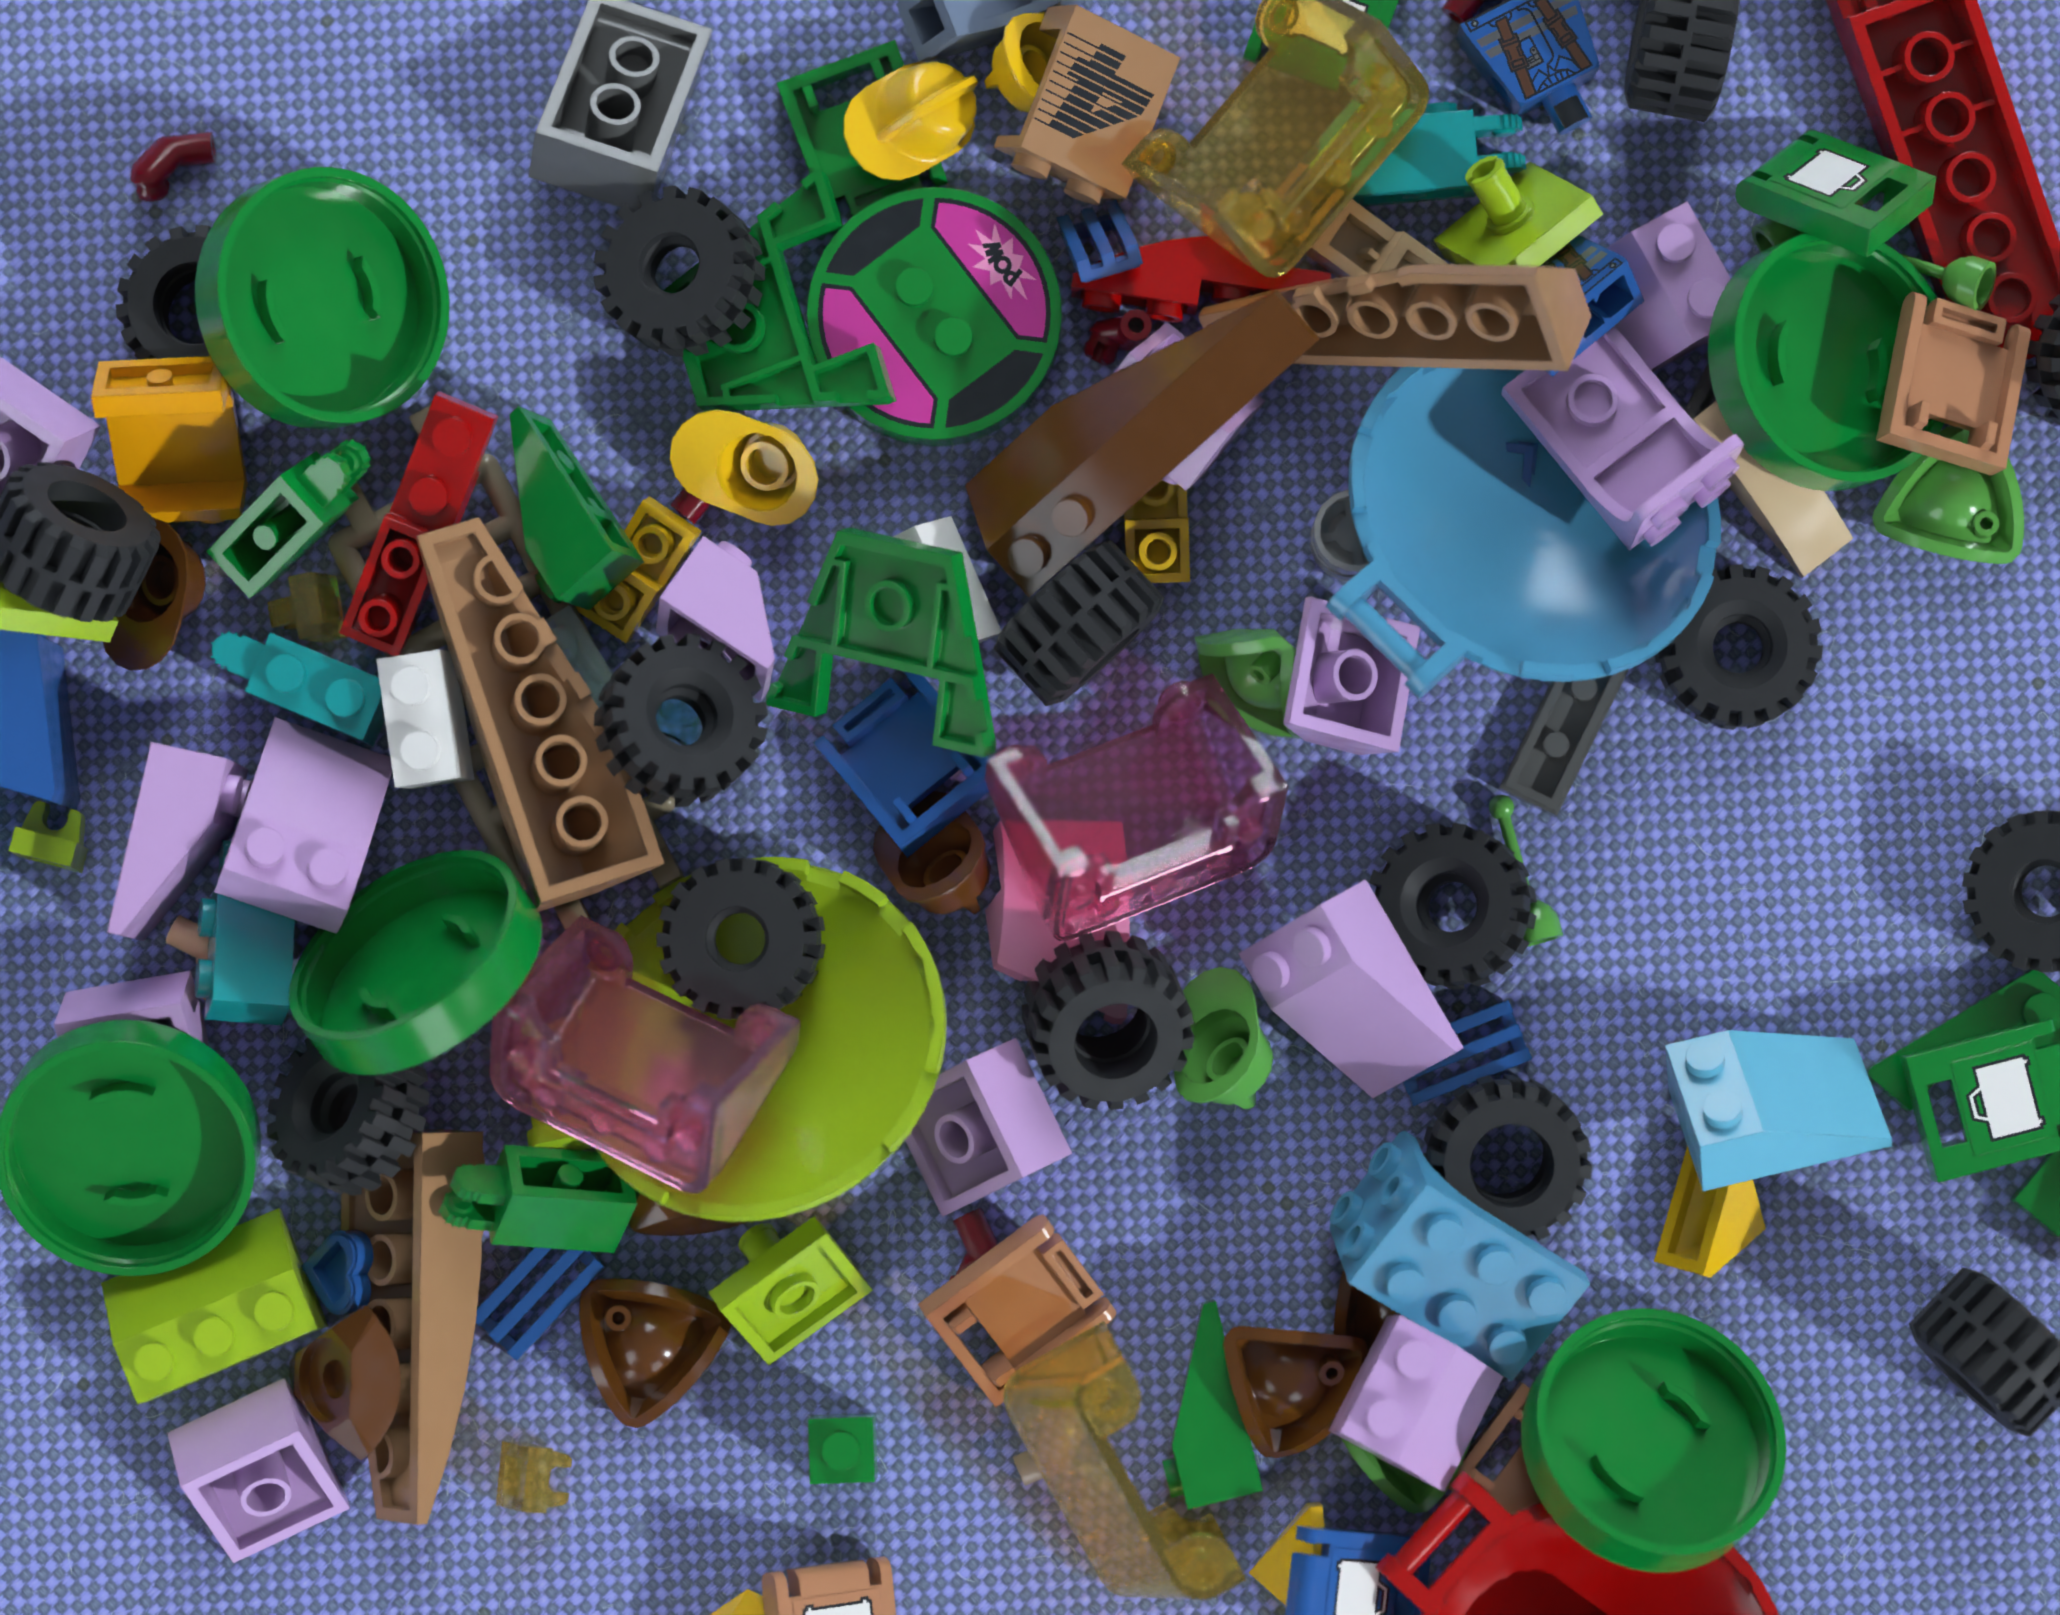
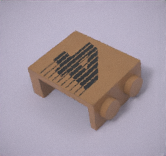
M1076 4L1048 7L1039 31L1057 39L1026 121L1020 135L998 136L993 148L1014 157L1011 166L1026 175L1046 180L1048 175L1065 182L1064 192L1082 202L1099 205L1101 199L1127 198L1180 57Z

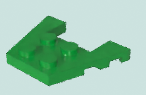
M821 169L811 172L800 182L803 186L778 205L774 202L758 214V222L750 227L751 232L749 234L758 241L762 254L756 256L755 259L765 267V280L753 281V286L762 293V297L758 307L749 303L744 307L742 312L751 318L747 326L742 330L733 323L727 328L726 331L733 340L722 347L712 339L706 341L709 353L695 356L686 348L683 350V361L697 407L704 412L716 409L744 411L888 405L897 401L882 351L874 342L818 364L815 360L783 252L786 249L841 229L843 226L829 178ZM699 262L663 291L677 293L685 289L694 280L698 272Z
M850 527L838 530L807 602L811 606L798 634L792 635L783 655L787 658L780 678L778 681L771 683L766 695L767 706L812 717L827 713L833 655L938 679L939 689L932 745L983 758L995 754L996 738L963 552Z
M2028 970L1965 1008L1959 1014L1912 1040L1909 1044L1886 1058L1869 1066L1866 1069L1868 1077L1873 1084L1908 1112L1912 1111L1913 1107L1900 1060L1901 1055L2045 1018H2053L2056 1031L2043 1037H2034L2036 1048L2052 1043H2059L2060 1045V987L2043 972ZM1933 1084L1927 1085V1089L1929 1090ZM2059 1124V1125H2056V1126H2057V1130H2058V1134H2060V1124ZM2060 1151L2047 1154L2010 1198L2012 1202L2054 1237H2060Z

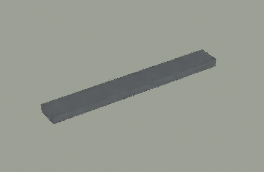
M1708 363L1685 408V412L1692 419L1716 401ZM1629 669L1591 680L1551 681L1498 790L1556 817Z

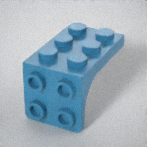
M1401 1131L1392 1142H1386L1377 1149L1370 1161L1368 1173L1353 1192L1347 1191L1337 1200L1330 1215L1329 1228L1349 1284L1412 1322L1457 1345L1511 1381L1515 1379L1590 1285L1584 1271L1484 1211L1455 1190L1429 1164L1420 1149L1416 1137L1406 1131Z

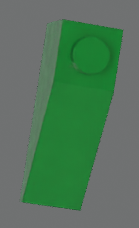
M518 406L509 416L525 551L539 571L535 574V580L541 590L554 602L560 604L564 601L590 610L644 561L552 420Z
M1214 1299L1201 1303L1171 1439L1174 1457L1162 1460L1171 1498L1184 1495L1188 1510L1263 1491L1251 1440L1242 1421L1233 1393L1223 1346L1225 1335L1217 1303Z

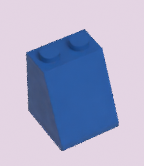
M0 630V787L77 810L81 798L63 647L46 639V635Z

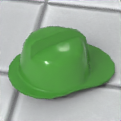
M1218 967L1204 971L1191 980L1183 989L1184 996L1192 1011L1194 1024L1190 1025L1194 1034L1192 1049L1183 1050L1188 1060L1181 1072L1174 1071L1177 1092L1188 1102L1203 1104L1212 1101L1225 1105L1236 1104L1243 1109H1251L1256 1105V1092L1268 1078L1274 1059L1270 1042L1259 1026L1253 990L1250 982L1237 970Z

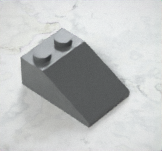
M588 0L536 129L528 177L618 207H623L627 204L634 211L642 207L637 197L638 195L650 190L657 196L667 171L713 29L626 0Z

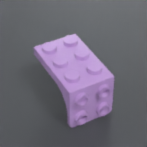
M1615 326L1572 361L1568 371H1559L1552 377L1545 370H1525L1502 389L1501 395L1629 551L1644 539L1650 546L1663 540L1680 525L1681 521L1678 517L1691 503L1696 501L1701 508L1710 504L1731 485L1728 479L1740 468L1736 463L1744 446L1740 438L1734 434L1721 443L1700 428Z

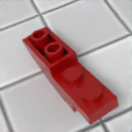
M1197 236L1165 240L1140 246L1139 250L1143 261L1140 267L1087 283L1081 282L1076 272L1072 278L1071 297L1083 299L1082 307L1092 311L1118 313L1120 312L1121 305L1146 308L1145 313L1151 319L1181 322L1183 314L1196 315L1200 291L1212 292L1211 300L1216 303H1223L1266 291L1331 279V273L1268 264L1272 241L1269 238ZM1121 252V253L1115 254L1114 256H1115V257H1119V256L1124 255V253Z
M440 391L434 395L391 509L384 516L341 626L340 634L392 656H401L431 591L416 538L418 535L460 523L480 474L478 468L498 420V415Z

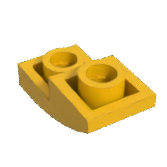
M1161 480L1124 513L1125 555L1151 583L1190 582L1187 490H1184L1178 484L1173 485Z
M650 496L642 500L624 530L644 563L590 610L576 606L580 614L624 643H627L642 624L702 532V530Z

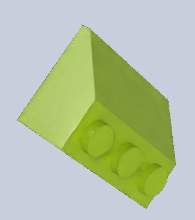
M281 1208L235 1226L228 1236L214 1249L187 1265L158 1274L144 1276L119 1275L101 1283L113 1346L137 1405L158 1399L329 1326L313 1286L302 1268V1259Z

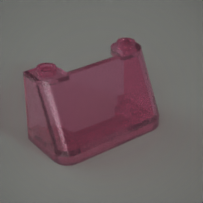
M1213 673L1190 682L1179 681L1166 688L1159 696L1158 705L1153 713L1150 726L1048 765L1047 759L1036 746L1011 745L999 751L994 757L987 759L985 773L986 786L1039 914L1052 936L1058 941L1077 939L1080 935L1095 932L1255 867L1271 853L1276 844L1289 788Z
M581 915L534 961L530 972L521 986L503 1008L493 1016L489 1070L491 1083L499 1096L515 1109L678 1190L687 1193H700L721 1173L795 1053L798 1045L800 1020L764 1004H755L748 1007L738 1017L735 1029L633 980V958L626 940L618 932Z

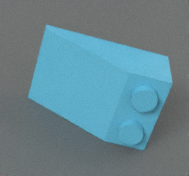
M1726 1030L1665 1045L1668 1090L1703 1191L1892 1146L1891 1135L1854 1038Z

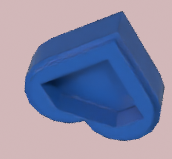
M360 1230L334 1231L306 1260L302 1268L329 1312L335 1315L352 1314L363 1305L369 1303L371 1282L367 1273L372 1267L374 1258L371 1241Z

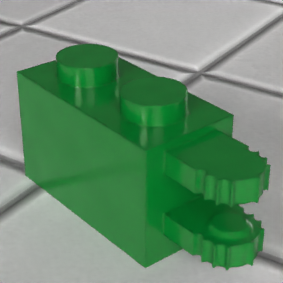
M346 439L334 447L335 449L322 456L315 451L281 474L206 551L249 599L284 575L359 500V497L351 488L368 471L367 468L371 466L369 461L372 458L369 457L365 448L366 445L363 446L354 441V439L350 441Z
M504 1144L496 1165L476 1164V1166H472L469 1163V1165L462 1164L461 1167L456 1168L449 1186L453 1190L445 1194L438 1213L442 1215L446 1221L445 1223L451 1224V1227L456 1226L459 1229L465 1227L469 1230L489 1231L490 1242L494 1245L615 1253L637 1206L634 1188L624 1182L605 1163L598 1152Z

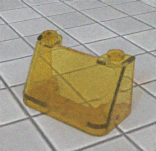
M1262 0L1255 17L1256 31L1269 51L1189 143L1186 138L1172 129L1160 128L1146 135L1121 163L1141 186L1244 264L1265 277L1276 278L1284 275L1299 262L1416 125L1425 112L1429 100V87L1424 76L1379 19L1342 0Z
M1105 1321L1020 1367L1009 1377L1004 1386L1003 1401L1008 1416L1101 1582L1110 1592L1120 1597L1207 1600L1219 1596L1247 1580L1212 1513L1200 1519H1188L1178 1514L1168 1501L1148 1512L1110 1444L1107 1436L1125 1427L1135 1418L1140 1408L1141 1392Z

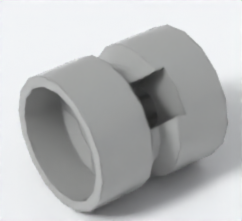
M1348 489L1332 495L1321 506L1310 531V550L1315 563L1327 575L1340 581L1351 580L1369 564L1356 534L1350 509Z

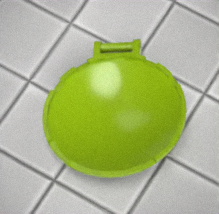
M788 857L752 858L777 864L780 869L792 872L801 880L800 885L805 891L813 894L818 903L814 905L818 917H823L825 931H821V944H825L824 957L818 960L815 970L819 972L812 984H807L801 992L803 995L793 1004H788L781 1008V1011L768 1016L746 1020L717 1018V1015L713 1013H703L692 1007L693 1002L686 996L680 997L672 988L675 982L670 973L664 974L660 964V960H664L662 947H657V933H662L664 920L659 919L663 906L669 905L674 895L671 892L679 882L687 881L692 875L681 878L652 896L655 900L654 903L640 912L628 925H624L621 922L605 940L590 963L593 970L583 988L580 999L574 1000L569 1017L526 1026L514 1033L516 1054L524 1060L532 1128L526 1134L528 1146L580 1151L595 1148L605 1163L624 1182L640 1194L667 1208L709 1220L731 1222L760 1221L788 1216L832 1200L872 1174L898 1149L923 1114L934 1091L945 1050L947 1016L945 996L939 972L932 955L915 925L889 901L883 892L867 881L845 870L841 874L827 868L812 866L806 859ZM736 913L725 918L719 925L716 933V944L719 952L726 960L735 964H747L755 960L762 952L765 944V933L759 921L753 916L745 913ZM563 1053L572 1118L557 1121L549 1056Z

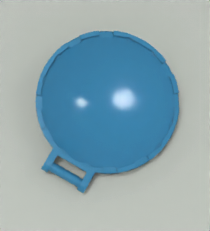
M1401 367L1383 385L1369 405L1358 427L1349 463L1348 491L1350 509L1356 534L1369 564L1337 591L1327 603L1326 608L1339 621L1346 617L1408 679L1404 685L1418 699L1424 696L1465 658L1499 672L1541 681L1571 682L1613 675L1639 665L1664 649L1685 629L1703 604L1714 579L1712 573L1716 549L1721 543V516L1718 497L1703 508L1694 501L1678 517L1681 521L1680 525L1663 540L1650 546L1644 539L1629 551L1501 395L1503 387L1525 370ZM1518 441L1538 443L1535 476L1532 474L1530 487L1522 480L1524 454L1507 452L1506 442L1518 443ZM1380 588L1440 647L1429 659L1426 660L1366 601L1377 589Z

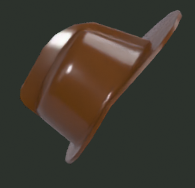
M154 517L153 519L157 524L155 528L160 532L161 536L158 544L159 548L127 612L121 617H116L118 624L110 643L103 642L105 652L116 665L130 671L149 669L163 660L175 643L182 620L197 609L203 599L206 587L205 568L200 556L193 550L192 544L182 541L180 535L167 522Z
M933 791L913 807L911 811L918 818L948 793ZM966 811L908 858L879 824L874 835L873 852L878 865L900 896L909 902H917L924 909L934 914L945 915L959 911L962 908L967 909L973 914L980 911L977 897L983 892L989 882L991 864L985 850L986 844L983 834Z

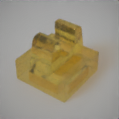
M307 572L289 576L291 596L267 602L271 628L284 626V630L297 629L300 640L321 643L347 638V636L339 633L344 617L337 577L334 575Z
M502 1441L496 1506L520 1512L546 1513L547 1508L566 1504L569 1493L550 1489L549 1478L550 1471L555 1467H572V1458L567 1454L553 1451L549 1447L526 1442Z

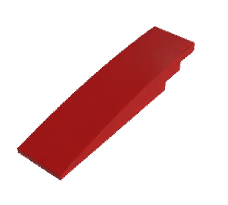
M1826 0L1882 155L1936 176L1933 204L1909 223L1923 261L1947 267L1958 258L1976 256L1994 262L1997 269L1994 288L1988 302L1980 311L2007 319L2003 342L1997 347L2003 348L2007 332L2015 324L2028 327L2031 331L2030 340L2038 341L2042 331L2036 329L2033 325L2040 314L2053 315L2054 310L2048 303L2060 294V240L1978 1ZM1929 276L1937 297L1953 302L1947 297L1942 287V280ZM2027 354L2026 360L2036 357V355Z

